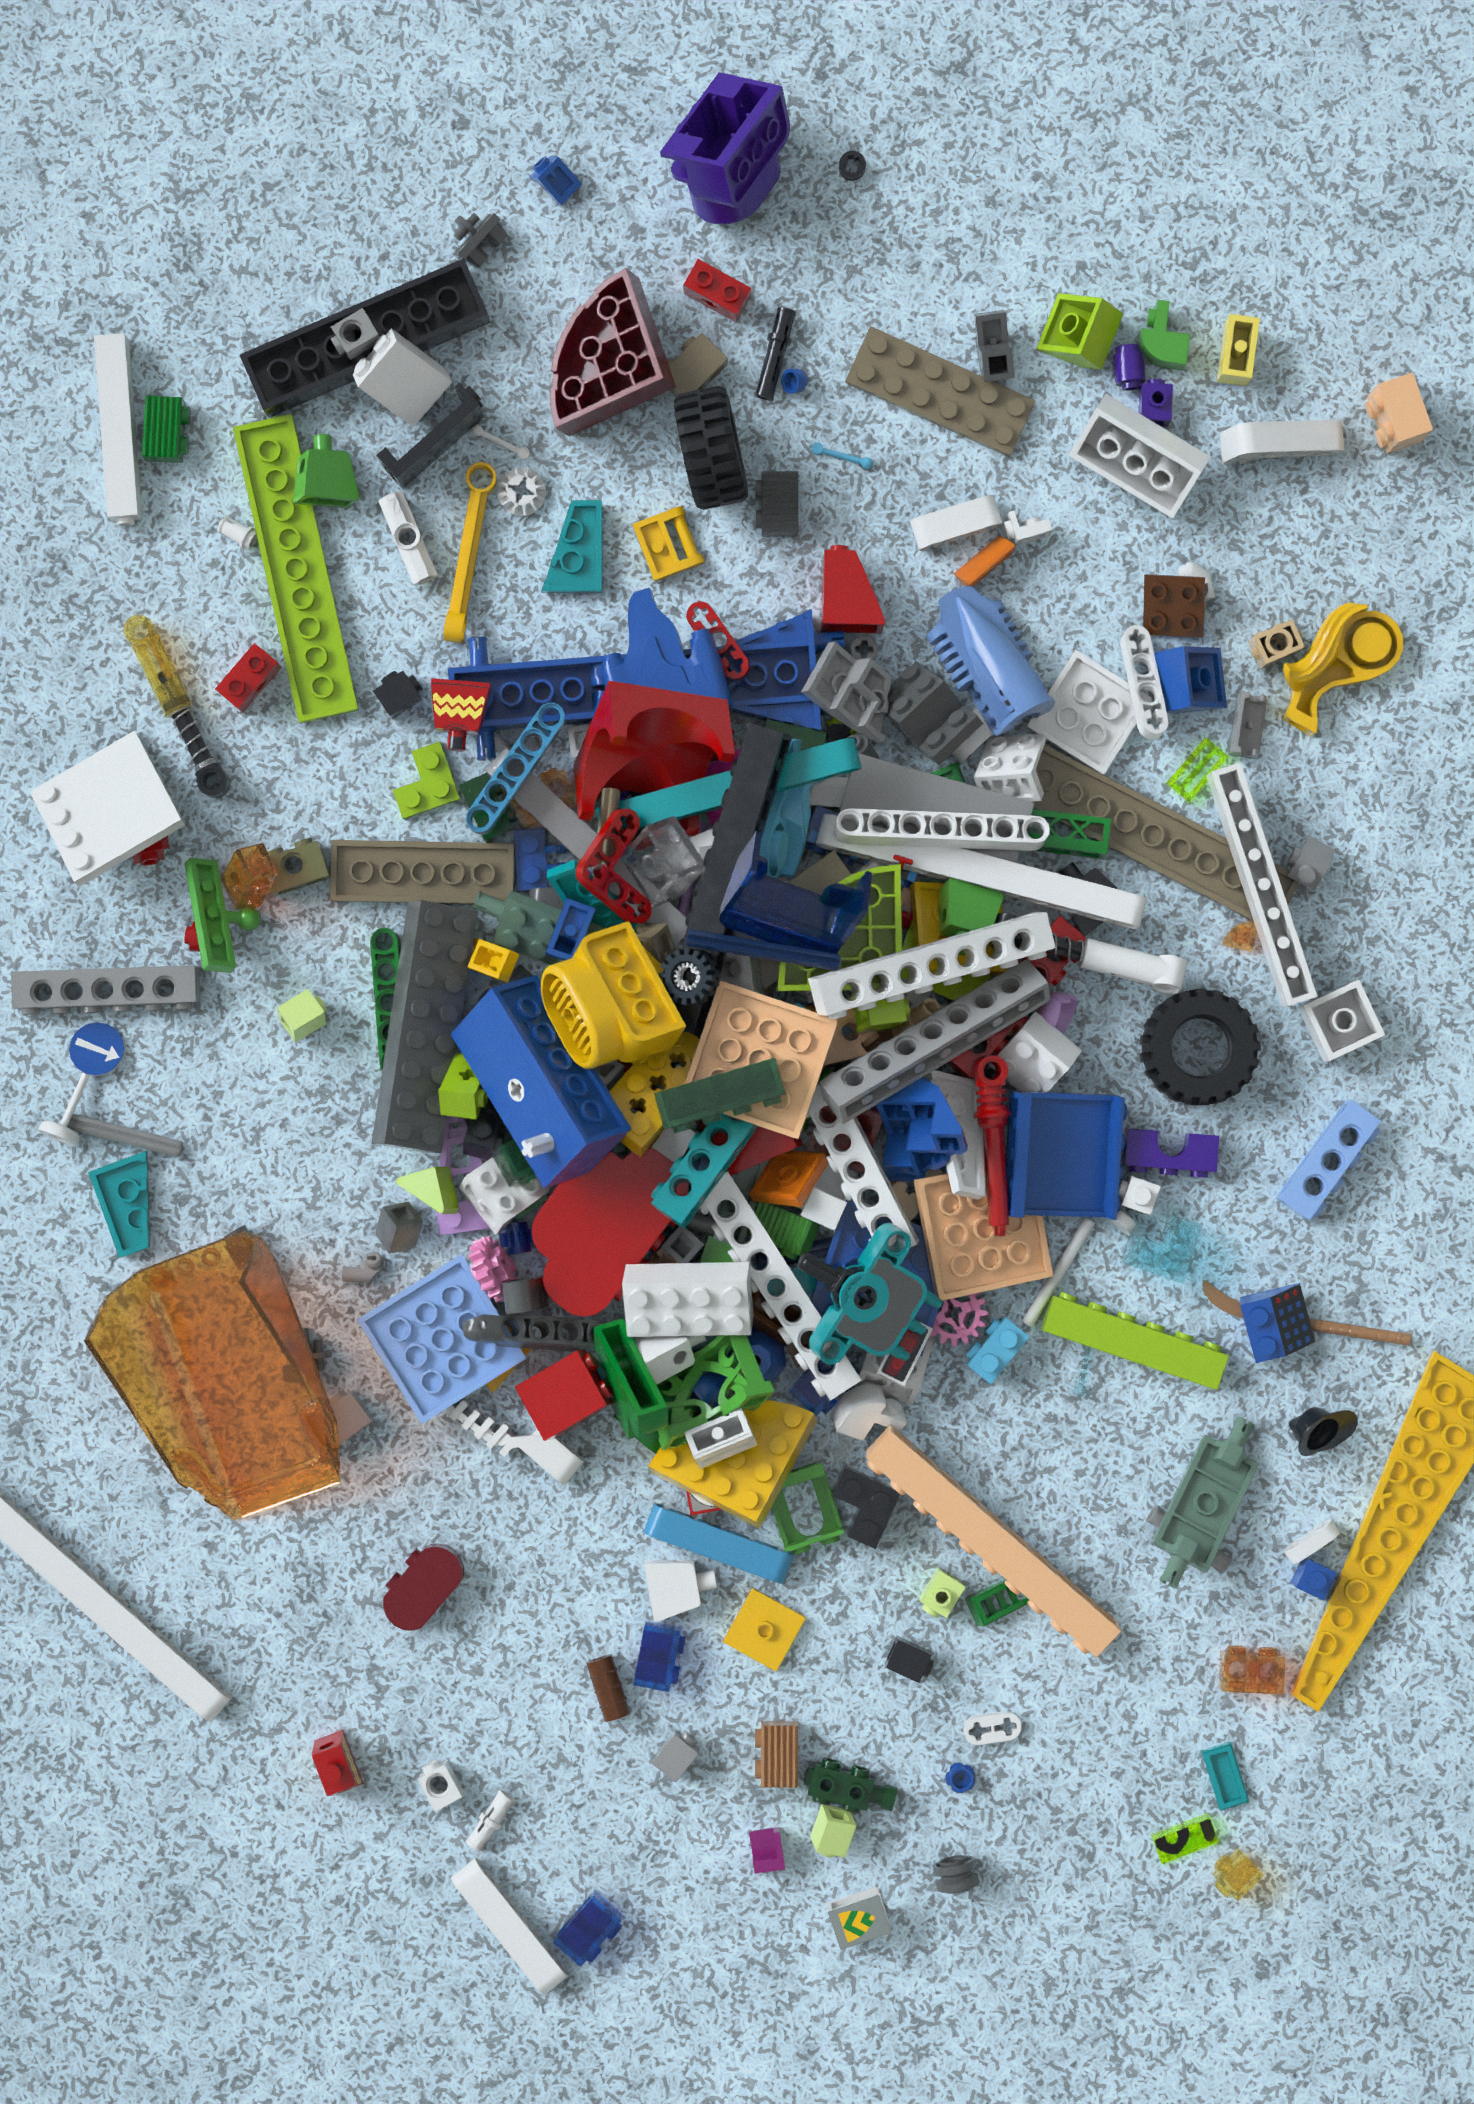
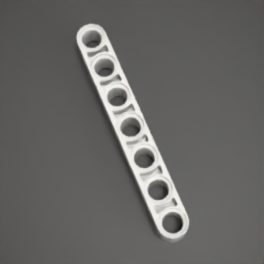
M853 808L841 811L837 816L834 827L836 838L846 844L1035 851L1040 849L1050 832L1048 822L1039 816ZM852 821L857 829L851 832L846 831L841 826V823ZM882 822L886 825L888 831L884 833L876 832L872 824ZM907 823L914 824L918 828V832L916 834H909L904 830L903 825ZM939 824L946 826L949 834L939 835L934 830V826ZM975 826L979 830L980 835L975 837L968 835L965 827ZM1005 827L1009 830L1011 836L1007 838L1000 837L996 832V828ZM1027 829H1037L1041 834V838L1033 839L1029 837Z

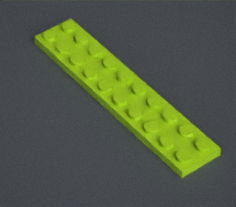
M292 414L234 426L233 432L298 722L301 724L359 711L314 506L294 504L293 501L299 456L302 454L294 417Z

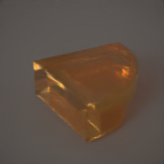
M1254 921L1244 922L1232 928L1224 937L1221 945L1252 952L1257 934Z

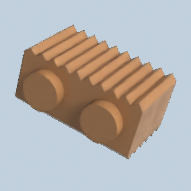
M761 1721V1729H755V1748H761V1760H755V1779H761V1787L797 1788L798 1721Z

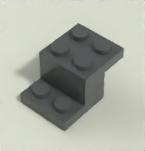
M917 661L912 666L907 667L901 676L890 685V691L887 696L889 702L888 713L884 715L893 721L912 746L938 765L984 724L978 715L962 705L944 680Z

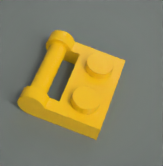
M684 506L672 508L632 524L654 582L705 563L703 555L697 551L685 520L687 514ZM670 521L674 522L687 556L686 559L681 561L677 557L665 523Z

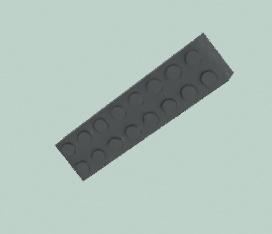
M425 900L410 901L407 904L371 1144L425 1153H442L447 1116L441 1115L438 1090L457 1053L458 1046L451 1033L462 1020L469 973L468 965L471 960L478 911Z

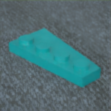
M576 860L547 870V879L563 903H565L566 898L596 908L592 923L609 928L626 922L579 883L576 877L578 865ZM590 873V876H589L588 878H595V877ZM608 889L610 898L613 900L617 899L618 897ZM630 923L631 926H632V928L634 929L635 933H637L635 927H636L638 924Z

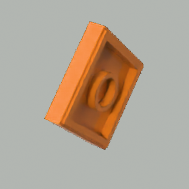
M790 1150L770 1159L750 1191L749 1196L754 1202L802 1207L828 1165L826 1154Z

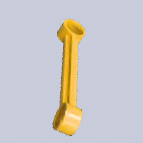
M477 462L471 465L466 472V482L470 489L450 607L444 625L443 640L461 644L463 643L467 623V610L488 494L494 491L497 485L495 470L491 465L484 462ZM478 469L488 471L493 478L491 484L484 489H477L471 484L470 477Z

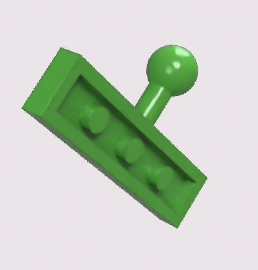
M189 858L184 865L203 971L232 973L236 968L229 923L238 924L243 930L252 931L260 925L261 915L254 907H244L239 912L227 911L217 860Z

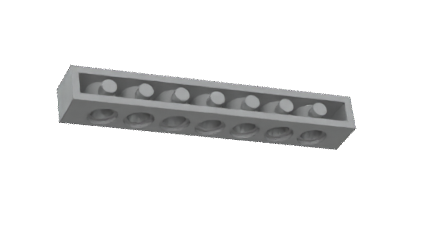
M1028 959L1016 966L1009 967L1006 972L992 980L985 981L979 988L967 995L960 996L947 1007L933 1012L920 1023L906 1028L903 1033L881 1043L876 1049L866 1055L857 1057L839 1071L830 1073L819 1082L823 1100L842 1124H845L1051 1001L1048 982Z

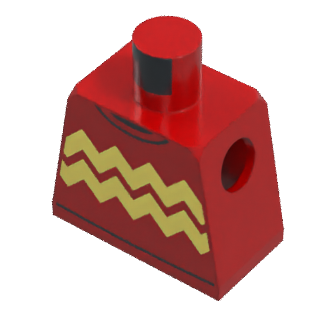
M431 678L435 729L438 732L448 733L447 750L465 751L466 735H480L492 686L490 683Z
M343 1729L314 1740L312 1759L327 1796H334L364 1784Z

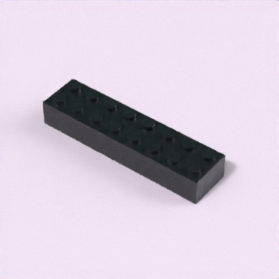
M465 259L458 260L239 354L267 417H273L355 381L353 373L357 363L362 358H367L373 351L374 346L350 360L345 352L340 355L332 343L331 338L335 334L331 326L361 308L364 309L379 337L386 335L392 328L423 352L491 323ZM351 330L346 335V340L355 342L359 340L362 332Z

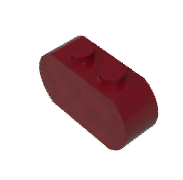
M430 1544L422 1552L416 1548L405 1561L409 1566L402 1575L396 1572L386 1583L385 1586L389 1590L383 1598V1609L386 1617L394 1626L408 1631L421 1629L464 1578L462 1558L450 1546Z

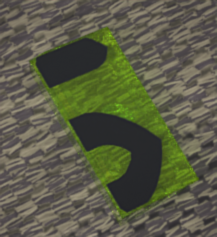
M1208 1813L1151 1834L1161 1864L1219 1843Z

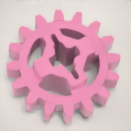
M484 1236L472 1242L473 1245L469 1246L471 1254L468 1257L473 1262V1265L470 1266L473 1278L481 1284V1290L487 1292L490 1299L494 1298L496 1302L504 1301L502 1283L516 1280V1277L513 1275L516 1272L514 1261L505 1253V1248L499 1246L497 1239L493 1240L491 1236Z
M980 1293L966 1295L970 1298V1301L960 1302L957 1298L944 1300L941 1311L936 1315L933 1324L934 1329L930 1336L936 1337L940 1334V1343L946 1344L949 1338L951 1339L952 1346H958L959 1339H962L967 1345L970 1344L969 1336L973 1335L979 1338L980 1334L977 1328L987 1327V1324L981 1321L983 1316L989 1315V1312L982 1310L981 1307L987 1303V1300H978L977 1297ZM953 1305L956 1308L962 1309V1312L958 1314L959 1322L955 1318L949 1317V1314L953 1312ZM975 1312L974 1321L968 1327L967 1321L969 1316ZM947 1323L953 1325L957 1334L946 1332L941 1328V1325Z

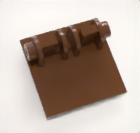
M1144 575L1143 627L1150 635L1204 637L1205 595L1208 594V583H1205V577Z

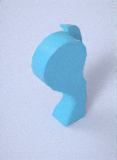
M791 739L787 754L800 751L802 740ZM825 780L775 793L749 880L774 883L778 876L794 877L808 836L811 815L809 801L811 789L814 785Z

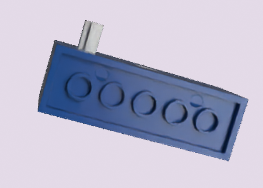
M537 975L492 987L451 1033L452 1038L544 1189L588 1174L631 1130L630 1125L595 1068L584 1069L580 1067L566 1051L545 1010L541 995V981Z

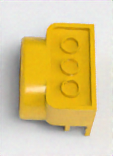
M629 921L588 934L582 939L572 958L548 966L542 974L541 995L547 1015L572 1060L584 1069H593L615 1060L640 1065L646 1061L648 1056L653 1054L658 1062L664 1061L686 1028L682 1017Z

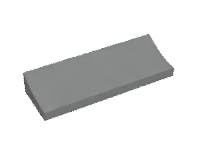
M858 753L862 769L849 773L839 814L845 809L853 808L1031 816L1035 803ZM875 822L872 824L874 826L887 829L886 825L882 822ZM907 823L903 825L904 830L909 834H916L918 832V828L914 824ZM941 824L934 826V830L939 835L949 834L946 826ZM975 826L965 827L968 835L973 837L980 835L979 830ZM1005 827L996 828V832L1000 837L1007 838L1011 836L1009 830ZM962 848L1017 863L1020 852L1017 850Z

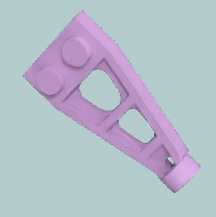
M447 1116L440 1167H450L452 1179H454L458 1174H469L482 1165L483 1161L480 1158L470 1156L471 1164L469 1166L453 1168L451 1166V1147L454 1144L463 1143L468 1124L467 1118ZM461 1122V1125L458 1128H452L450 1123ZM469 1200L458 1201L459 1210L457 1214H441L436 1211L440 1235L490 1228Z

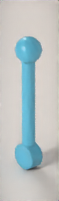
M818 442L814 443L811 448L812 453L815 455L826 454L861 464L865 469H869L873 465V461L869 457L862 459L823 448V445Z

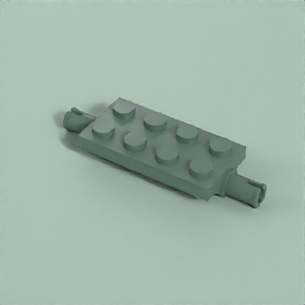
M512 890L505 901L485 894L482 891L478 892L472 909L498 918L499 925L493 940L494 943L549 965L562 961L545 954L562 910ZM591 922L586 936L606 928Z
M1242 1417L1236 1418L1228 1439L1223 1440V1442L1207 1435L1202 1436L1153 1537L1151 1544L1169 1553L1171 1556L1159 1580L1164 1584L1169 1582L1168 1586L1172 1588H1178L1187 1565H1191L1204 1573L1209 1571L1258 1468L1259 1463L1248 1458L1244 1449L1255 1425L1250 1421L1248 1424H1245L1246 1419Z

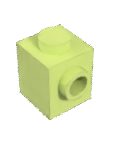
M309 989L277 1007L278 1019L295 1043L326 1025L325 1012H327V1008L319 996L314 997Z
M938 1567L919 1597L920 1602L924 1604L922 1609L935 1618H938L940 1614L947 1618L966 1588L965 1584Z
M821 1804L810 1835L816 1852L825 1857H846L857 1826L851 1812L842 1808Z

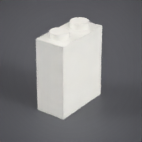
M392 328L386 335H382L377 339L373 351L367 358H362L357 363L353 373L358 388L412 427L420 421L452 383L446 368Z

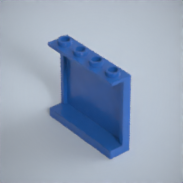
M1010 1091L1009 1111H1011V1116H1008L1005 1158L1009 1216L1024 1218V1215L1105 1217L1117 1220V1212H1119L1121 1207V1198L1118 1194L1119 1182L1123 1177V1167L1120 1164L1121 1151L1125 1147L1123 1121L1127 1117L1125 1098L1110 1094Z

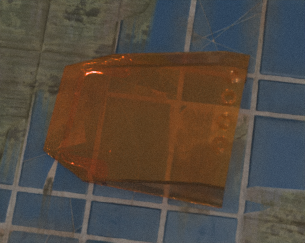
M240 1231L138 1270L105 1296L84 1342L179 1485L185 1489L191 1487L205 1496V1502L211 1506L218 1507L222 1513L231 1519L237 1520L340 1483L338 1422L278 1261L263 1237L246 1231Z

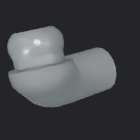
M371 1252L360 1267H343L342 1281L362 1283L373 1281L383 1270L384 1260L382 1256L377 1252Z

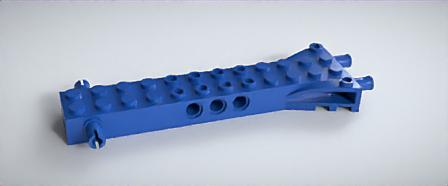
M809 609L796 617L786 621L783 620L765 630L757 631L736 640V643L750 662V671L744 679L739 681L731 680L725 675L733 702L729 712L733 711L764 721L769 719L822 731L820 715H823L824 710L801 691L816 666L815 654H818V651L825 650L829 642H837L845 649L844 631L816 633V630H813L812 609ZM475 637L468 638L469 666L448 668V680L490 683L492 686L480 735H476L478 761H486L485 748H487L489 760H495L497 757L495 753L494 732H497V730L526 728L539 708L548 702L556 703L562 707L565 713V725L591 723L605 690L601 667L603 656L488 664L487 637H478L479 650H477V640ZM724 646L717 647V650L722 649ZM733 646L727 654L720 656V659L722 660L725 656L731 663V667L728 669L729 672L734 670L736 673H740L742 671L740 665L743 663V660L737 662L730 653L736 650ZM684 649L689 659L691 657V649ZM621 654V658L626 659L627 654ZM554 710L547 711L543 715V722L549 726L556 725L560 720V715Z

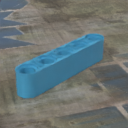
M548 702L539 708L466 814V822L474 833L484 835L494 828L565 725V713L560 705ZM550 710H554L560 715L559 722L553 726L546 725L543 722V715ZM530 736L540 737L542 739L541 748L537 751L528 750L525 747L526 739ZM513 761L522 762L525 766L524 772L518 777H513L507 772L508 765ZM496 786H501L507 790V796L501 802H494L490 799V792ZM485 812L489 815V822L485 827L478 828L472 824V818L475 813Z
M653 1504L644 1529L646 1535L780 1584L785 1583L794 1558L793 1553L786 1552L785 1550L784 1552L779 1551V1547L757 1539L755 1541L749 1540L750 1537L729 1529L724 1531L721 1529V1526L702 1519L697 1521L692 1519L693 1516L672 1508L669 1510L664 1509V1506L661 1504Z

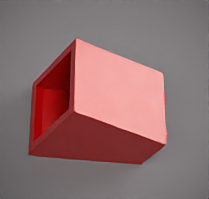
M846 545L830 546V550H824L821 632L843 630L844 633L882 634L885 618L856 550H849V546Z
M585 1349L571 1353L515 1386L544 1441L561 1437L614 1404L611 1398L613 1396L611 1386L605 1379L602 1380L596 1370L598 1369V1363L595 1357L590 1352L587 1353Z

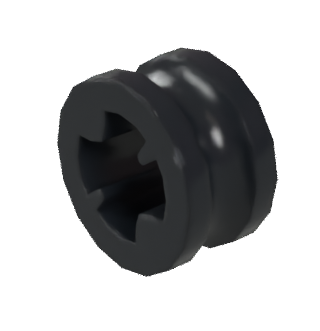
M847 151L840 158L839 173L848 181H856L862 178L866 169L864 156L857 151ZM849 159H854V163L856 161L860 163L857 166L856 173H851V169L849 171L845 170Z

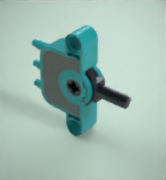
M884 1223L877 1228L858 1259L859 1265H850L846 1268L839 1265L836 1269L808 1252L800 1256L798 1268L826 1284L825 1289L831 1293V1299L834 1305L828 1307L809 1340L810 1350L824 1363L831 1365L840 1362L852 1343L876 1356L890 1354L897 1359L907 1361L910 1358V1353L899 1346L898 1343L907 1329L920 1335L926 1332V1326L914 1318L923 1303L935 1308L942 1306V1300L927 1290L925 1282L911 1270L901 1265L910 1250L911 1239L906 1232L896 1225ZM897 1235L895 1243L888 1246L890 1238ZM832 1341L831 1347L823 1352L824 1345Z

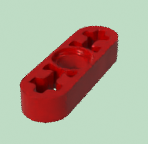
M698 601L691 604L687 610L686 618L694 631L706 629L700 621L694 622V619L697 617L696 610L700 609L702 612L708 610L709 613L705 617L710 625L713 626L715 622L718 623V626L709 629L710 634L723 633L727 638L726 645L722 649L717 650L719 656L727 654L734 646L736 650L730 652L737 662L743 660V663L740 665L742 669L740 673H736L734 670L729 672L728 669L731 667V663L724 656L721 662L725 675L734 681L744 679L749 674L750 662L718 615L706 602Z

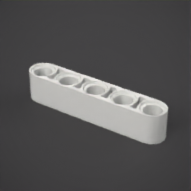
M474 1858L451 1877L452 1882L539 1992L546 1995L569 1976L567 1968L564 1964L560 1966L557 1962L559 1958L545 1941H540L538 1938L540 1934L526 1917L522 1918L519 1913L521 1911L507 1893L503 1894L500 1891L502 1887L487 1869L483 1870L480 1866L483 1863L478 1858Z

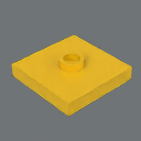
M752 1587L723 1639V1643L777 1672L806 1617Z

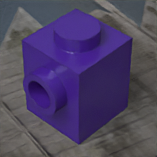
M1149 379L1147 383H1142L1139 389L1138 413L1159 426L1168 427L1172 421L1173 384H1165V380Z

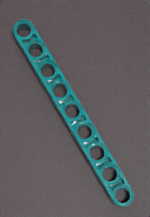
M841 739L787 754L775 793L862 769L855 739ZM731 770L619 801L618 809H631L635 811L640 820L638 831L723 808L721 801L725 790L729 789L732 781ZM600 807L596 808V813H597L598 821H599ZM627 817L620 818L623 823L621 828L628 827L625 823Z

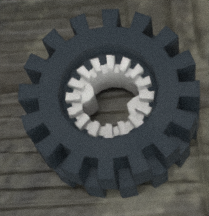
M684 948L674 951V954L666 956L665 958L668 961L662 962L660 967L664 968L663 973L659 972V977L663 978V984L673 1002L680 1003L681 1005H699L700 1002L705 1003L708 1001V996H713L716 993L713 989L715 986H719L720 981H716V976H720V971L715 970L714 966L717 963L715 960L710 959L711 955L699 949ZM688 968L691 969V973L697 975L695 983L689 985L687 980H683V974Z

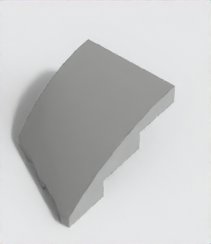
M829 642L801 692L846 726L877 743L884 742L885 734L882 733L884 714L888 713L889 702L887 696L890 691L891 676L872 658L856 660L837 642Z

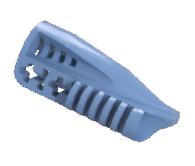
M969 585L954 589L938 600L940 618L926 637L932 646L936 645L934 647L935 653L937 655L942 654L939 659L942 664H946L945 670L947 673H952L950 675L952 682H958L955 686L958 692L968 691L994 735L998 736L1013 729L1016 723L1028 715L1038 718L1052 710L1055 700L1052 696L1048 695L1039 676L1028 662L1033 653L1030 649H1026L1027 643L1025 640H1020L1022 638L1020 631H1014L1017 626L1013 621L1009 622L1011 616L1008 612H1004L1006 608L1000 599L991 602L989 598L981 596L973 586ZM1009 701L1011 705L1007 707L1005 702Z

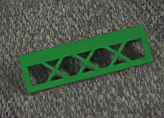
M1038 809L1032 810L1031 816L1055 819L1048 823L1051 835L1047 837L1043 846L1035 851L1102 860L1106 857L1111 825L1110 818ZM1060 820L1068 821L1075 831L1068 837H1060L1052 826ZM1075 822L1085 823V824H1083L1081 827H1079ZM1090 824L1103 825L1102 841L1089 840L1082 830ZM1027 831L1029 837L1033 839L1041 838L1040 832L1029 833ZM1077 834H1079V836H1080L1082 839H1076V838H1073V837L1076 836Z

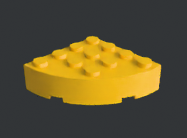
M766 1400L754 1411H750V1409L744 1410V1414L749 1421L758 1444L757 1446L702 1469L696 1463L689 1444L662 1450L660 1447L649 1463V1469L654 1475L760 1529L817 1423L813 1412L793 1404Z

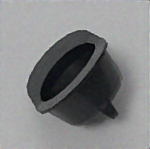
M1312 1407L1302 1415L1290 1420L1289 1427L1299 1443L1298 1451L1300 1455L1310 1456L1317 1452L1337 1447L1355 1432L1358 1425V1417L1355 1412L1350 1410L1329 1413L1321 1408Z

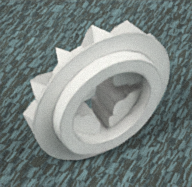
M516 467L506 472L498 483L497 496L500 504L507 512L516 516H528L535 513L544 503L546 488L539 474L530 468ZM525 479L526 490L534 494V496L523 495L517 503V493L509 487H520Z

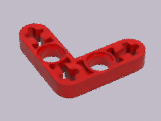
M618 809L610 814L578 863L576 877L581 885L623 920L633 924L644 923L651 916V903L613 870L637 833L640 820L635 811L631 809ZM621 817H627L625 821L626 825H628L627 828H621L623 824L620 820ZM605 839L611 840L614 846L613 853L610 856H606L602 851V844ZM588 867H595L593 869V873L596 875L595 878H588L590 876V872L587 870ZM613 882L620 889V894L615 900L611 899L608 894L609 885ZM629 904H639L637 910L640 914L633 915L635 910Z

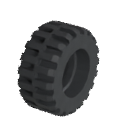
M714 386L679 394L674 399L675 418L685 469L696 507L707 510L743 502L748 497L747 480L727 390L721 386Z
M1194 989L1175 994L1158 1005L1143 1026L1145 1029L1143 1035L1140 1036L1139 1045H1142L1140 1059L1146 1068L1144 1072L1148 1079L1154 1082V1087L1160 1093L1163 1092L1169 1099L1175 1102L1196 1106L1226 1101L1227 1098L1238 1094L1241 1088L1250 1082L1253 1077L1251 1075L1253 1070L1258 1067L1260 1059H1257V1054L1261 1050V1041L1257 1040L1256 1033L1259 1032L1257 1025L1252 1023L1250 1019L1252 1015L1246 1008L1243 1009L1235 998L1223 995L1224 992ZM1192 1019L1212 1021L1222 1029L1227 1038L1228 1053L1225 1062L1217 1071L1207 1076H1193L1184 1072L1176 1064L1172 1056L1171 1044L1175 1032L1182 1024Z

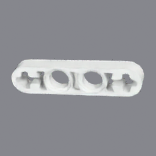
M1133 625L1126 629L1122 635L1120 646L1138 730L1143 737L1155 740L1166 731L1168 716L1151 636L1144 627ZM1132 636H1135V639L1138 641L1141 640L1138 647L1135 641H1130ZM1134 663H1144L1148 667L1149 673L1145 675L1139 674L1134 668ZM1140 691H1150L1154 695V702L1143 701ZM1151 717L1154 724H1159L1157 729H1154L1153 725L1147 724Z

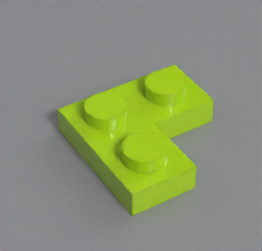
M440 741L411 751L421 780L393 790L403 820L461 800Z

